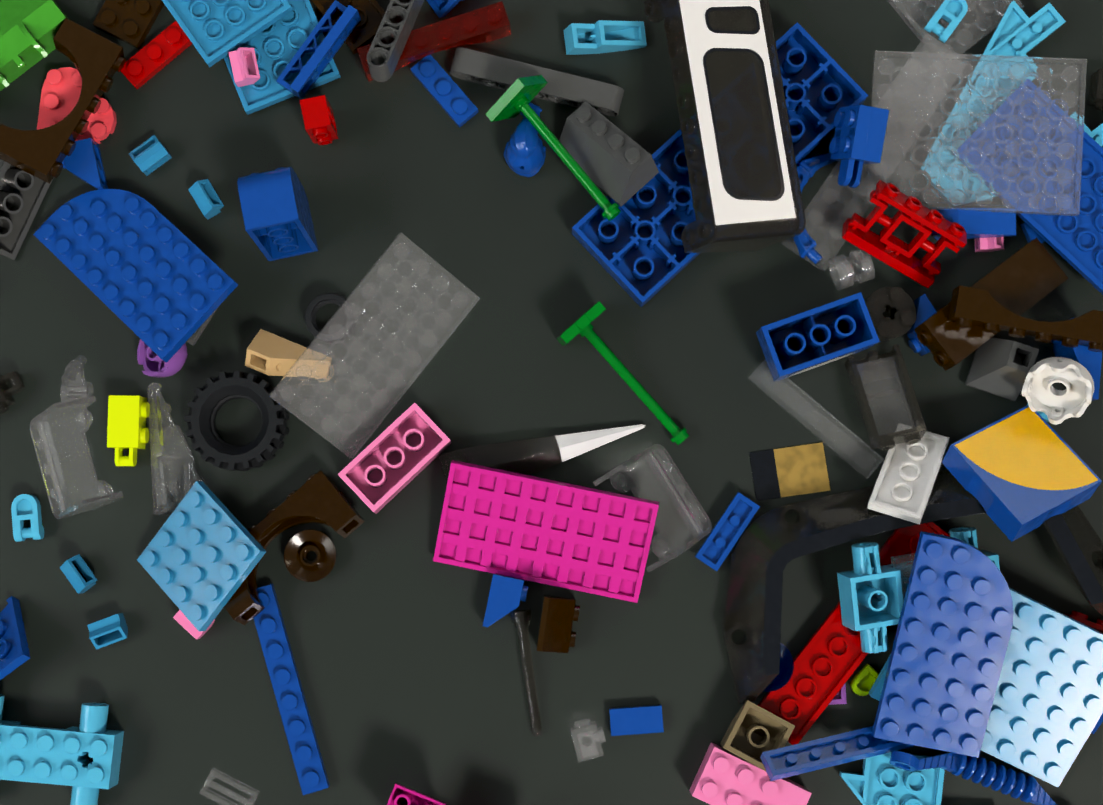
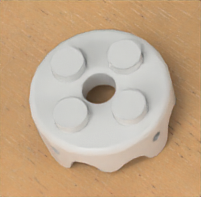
M1065 357L1045 358L1030 368L1022 388V396L1026 397L1031 411L1045 413L1048 421L1051 424L1057 425L1068 418H1079L1083 415L1092 401L1094 381L1089 371L1077 361ZM1062 383L1066 386V389L1057 390L1052 384Z

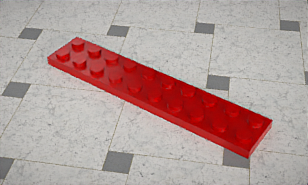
M933 522L896 529L879 550L880 564L883 566L914 561L921 531L949 537L950 535ZM840 601L758 704V706L795 725L788 739V742L792 745L800 742L868 655V653L861 651L860 631H853L842 625Z

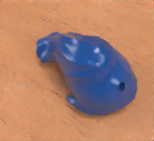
M530 102V107L540 117L542 109L540 106ZM521 112L520 115L523 119L505 146L504 159L512 171L520 176L529 178L536 175L543 166L546 157V147L543 146V142L538 136V131Z

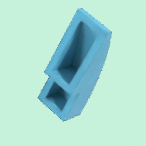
M598 20L595 24L571 23L563 30L566 55L600 54L639 49L647 46L644 21Z

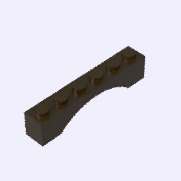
M961 285L953 290L948 321L956 322L958 327L972 328V325L980 326L982 331L989 333H998L999 330L1009 332L1008 335L1012 337L1024 338L1025 335L1034 336L1035 340L1039 342L1050 343L1052 340L1062 341V346L1078 347V345L1088 346L1089 351L1103 352V311L1091 310L1079 317L1066 321H1036L1021 317L1006 309L987 290Z

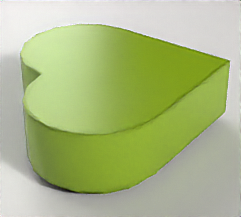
M866 664L851 680L850 686L852 691L859 696L868 695L879 674L869 664Z

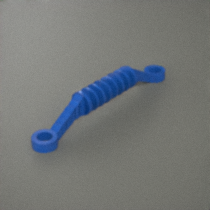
M892 751L889 763L900 769L916 771L941 768L955 776L962 774L963 779L968 780L971 778L973 783L981 781L984 787L991 785L992 790L998 791L1000 789L1002 794L1007 795L1010 793L1012 798L1017 799L1020 796V800L1025 803L1057 805L1034 777L1028 776L1025 778L1024 773L1018 772L1016 774L1013 769L1009 768L1006 770L1003 765L996 767L995 762L989 761L986 763L985 758L982 757L977 759V757L947 753L918 759L911 754L901 751Z

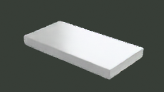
M898 423L867 509L920 525L950 437Z

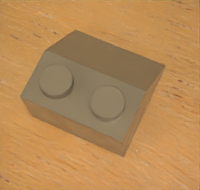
M746 700L731 721L720 745L729 752L766 771L760 759L762 752L785 747L795 725Z

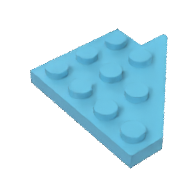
M889 752L863 759L862 774L839 771L840 777L862 805H941L944 769L931 768L916 771L900 769L889 763L892 753ZM911 754V755L917 757L918 759H923V758L932 757V756Z

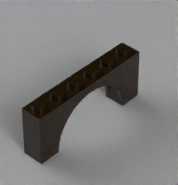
M67 18L53 40L56 50L72 61L82 78L81 94L76 106L63 120L44 129L19 130L3 124L0 125V159L49 184L53 177L57 178L63 169V160L66 155L71 156L76 147V138L79 134L83 135L89 124V121H87L91 113L95 114L98 111L102 94L109 92L114 81L112 77L116 71L120 72L126 61L123 47Z
M320 470L318 473L311 475L302 487L291 492L281 505L270 510L266 518L259 524L249 528L248 532L266 549L277 535L298 524H324L332 527L335 532L346 538L365 521L332 479ZM259 562L224 606L233 620L243 625H246L265 608L259 598L256 586Z

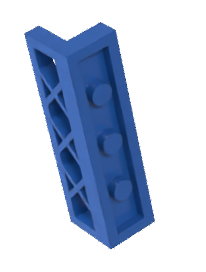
M335 0L276 82L302 100L361 20L358 10L351 5L345 7ZM338 9L343 14L335 25H332L331 18ZM329 31L321 44L318 45V35ZM314 52L305 66H303L302 57L305 53ZM300 72L291 85L286 82L291 73Z

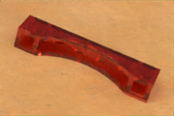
M503 2L491 4L412 30L394 72L411 62L445 49L467 44L488 43L510 36V22ZM371 44L357 48L368 82L373 80L366 59Z

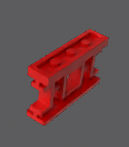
M879 180L876 184V189L870 193V202L876 205L866 219L854 213L852 218H848L842 228L843 239L926 288L933 284L934 276L941 272V263L935 259L945 247L958 253L960 246L964 248L967 244V233L962 225L957 222L952 223L948 221L939 211L928 209L917 198L913 196L908 197L900 192L894 184L885 183L882 180ZM888 203L899 209L892 218L883 213L887 209ZM902 221L920 231L909 244L892 235ZM875 222L885 226L880 232V236L869 230ZM932 230L942 235L935 244L927 240ZM919 247L927 251L922 260L913 256Z

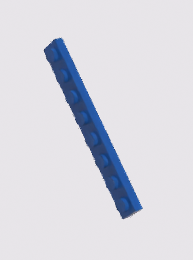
M270 584L257 588L259 598L265 608L253 619L302 794L306 795L329 788L330 784L274 585Z

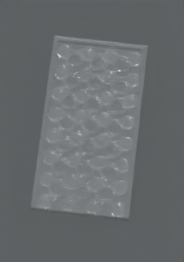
M400 232L269 396L350 459H353L480 300V297Z

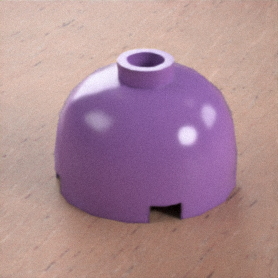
M141 339L137 349L138 364L143 365L145 370L142 371L143 374L157 378L169 377L179 372L186 362L188 355L186 342L167 363L156 355Z

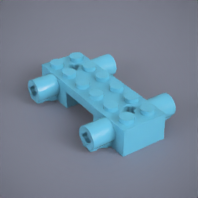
M958 527L949 530L950 537L967 542L978 549L977 529L975 527ZM856 543L851 545L854 570L837 573L842 625L853 631H860L862 652L874 654L886 652L889 649L886 626L899 623L913 561L881 566L878 543ZM980 550L1000 570L999 554Z
M0 694V780L72 786L70 805H98L99 790L110 789L118 784L124 731L106 729L109 711L108 704L82 703L79 727L72 726L67 729L25 726L20 725L18 721L2 720L5 695ZM88 755H89L90 758H93V761H92V762L89 761Z

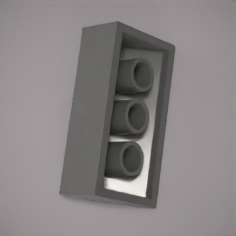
M585 101L567 117L559 139L560 143L595 185L620 207L659 173L652 155L588 102Z
M1 159L0 255L15 260L50 184Z

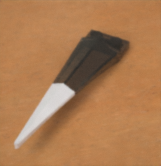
M640 424L465 447L440 454L439 459L446 486L452 460L531 476L641 430L646 425Z

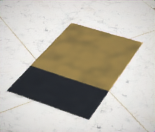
M823 442L749 453L757 501L831 491Z

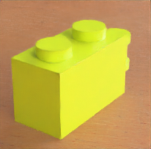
M108 395L107 448L115 449L116 466L135 467L137 464V449H145L146 443L149 442V429L146 428V417L150 415V404L145 397ZM123 449H129V456H123Z

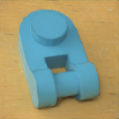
M944 0L924 30L928 33L932 31L939 36L938 40L945 43L968 11L966 0ZM941 18L949 23L947 28L938 23Z
M18 495L14 498L11 506L14 540L21 542L25 541L26 538H33V540L43 539L44 527L42 525L40 501L34 495ZM24 520H30V528L24 527Z

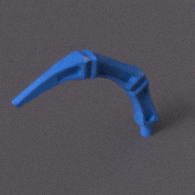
M831 153L804 159L798 162L796 167L792 169L790 185L796 218L782 219L797 246L800 257L805 258L807 256L815 265L823 257L815 250L817 243L811 238L803 223L800 212V197L809 178L813 177L815 172L821 167L836 161L830 160Z

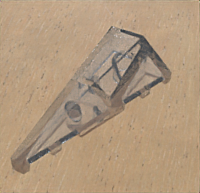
M151 383L147 386L148 402L150 404L149 434L153 514L171 515L196 481L204 482V480L196 472L193 465L195 460L180 426L174 423L170 414L172 411L170 404L165 403L160 391L162 388L161 384Z

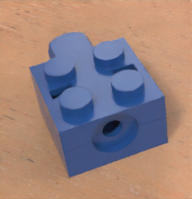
M866 105L839 108L834 117V126L836 128L834 138L830 142L829 151L831 153L830 160L841 161L838 175V184L840 186L858 187L863 164L880 163L889 110Z

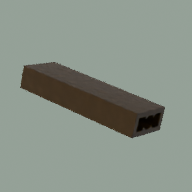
M1036 237L970 287L987 290L1002 306L1020 316L1066 281L1068 277ZM951 301L913 329L917 333L918 340L924 346H927L933 354L935 362L943 367L945 371L957 365L997 334L982 331L980 326L972 325V328H962L956 326V322L948 321Z

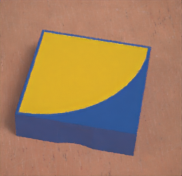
M1029 405L951 444L942 460V464L964 489L980 502L986 514L1011 542L1040 527L1047 519L1063 514L1090 499L1102 482L1037 411L1033 412L1030 410Z

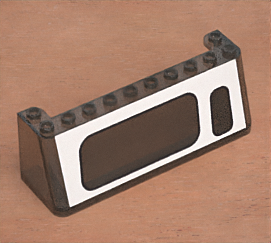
M769 0L644 1L645 14L650 22L658 23L664 19L672 78L677 98L676 103L679 111L689 182L692 191L693 208L696 216V221L686 225L681 235L684 253L758 251L800 235L805 229L806 219Z

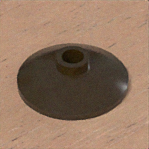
M304 530L295 534L285 547L284 562L286 568L292 576L304 582H315L325 578L333 570L336 563L337 555L334 543L326 534L317 530ZM310 551L316 553V559L313 561L309 560L307 556Z

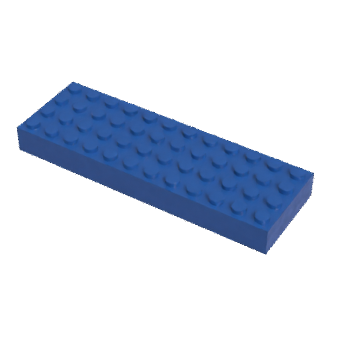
M798 22L768 48L788 172L835 130L834 117L839 108L862 105L868 97V94ZM757 58L712 99L726 186L732 194L741 197H762L780 180L760 60ZM698 113L652 154L659 173L622 207H618L621 212L611 221H608L607 218L604 219L602 217L604 211L597 204L572 227V235L640 307L644 306L732 225L715 224ZM608 195L606 196L611 204L616 203Z

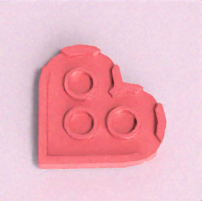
M64 67L52 69L47 73L41 90L37 130L57 124L67 117L76 106L82 89V78L77 69ZM100 98L101 104L95 114L91 113L87 120L89 124L83 135L79 134L75 141L92 138L96 143L101 144L100 141L106 139L110 133H114L117 124L116 113L106 99Z

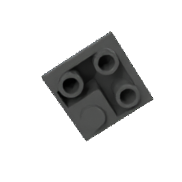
M990 338L976 349L965 385L1014 402L1022 391L1027 373L1035 364L1039 349L1016 341Z

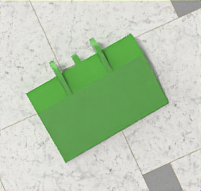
M0 0V91L56 49L53 38L64 20L69 18L54 0Z

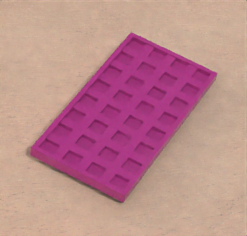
M452 460L433 561L638 603L659 502Z

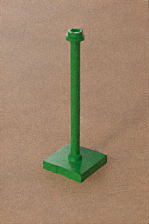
M542 75L517 78L485 115L491 122L516 118L522 112L603 209L602 217L604 219L607 218L608 221L614 219L621 212L618 208L619 205L617 203H610L529 105L548 82Z
M600 301L597 302L556 339L564 346L578 334L581 337L585 336L671 433L672 438L670 440L672 443L681 444L689 436L686 432L687 429L685 427L680 429L592 330L594 327L591 322L606 310Z

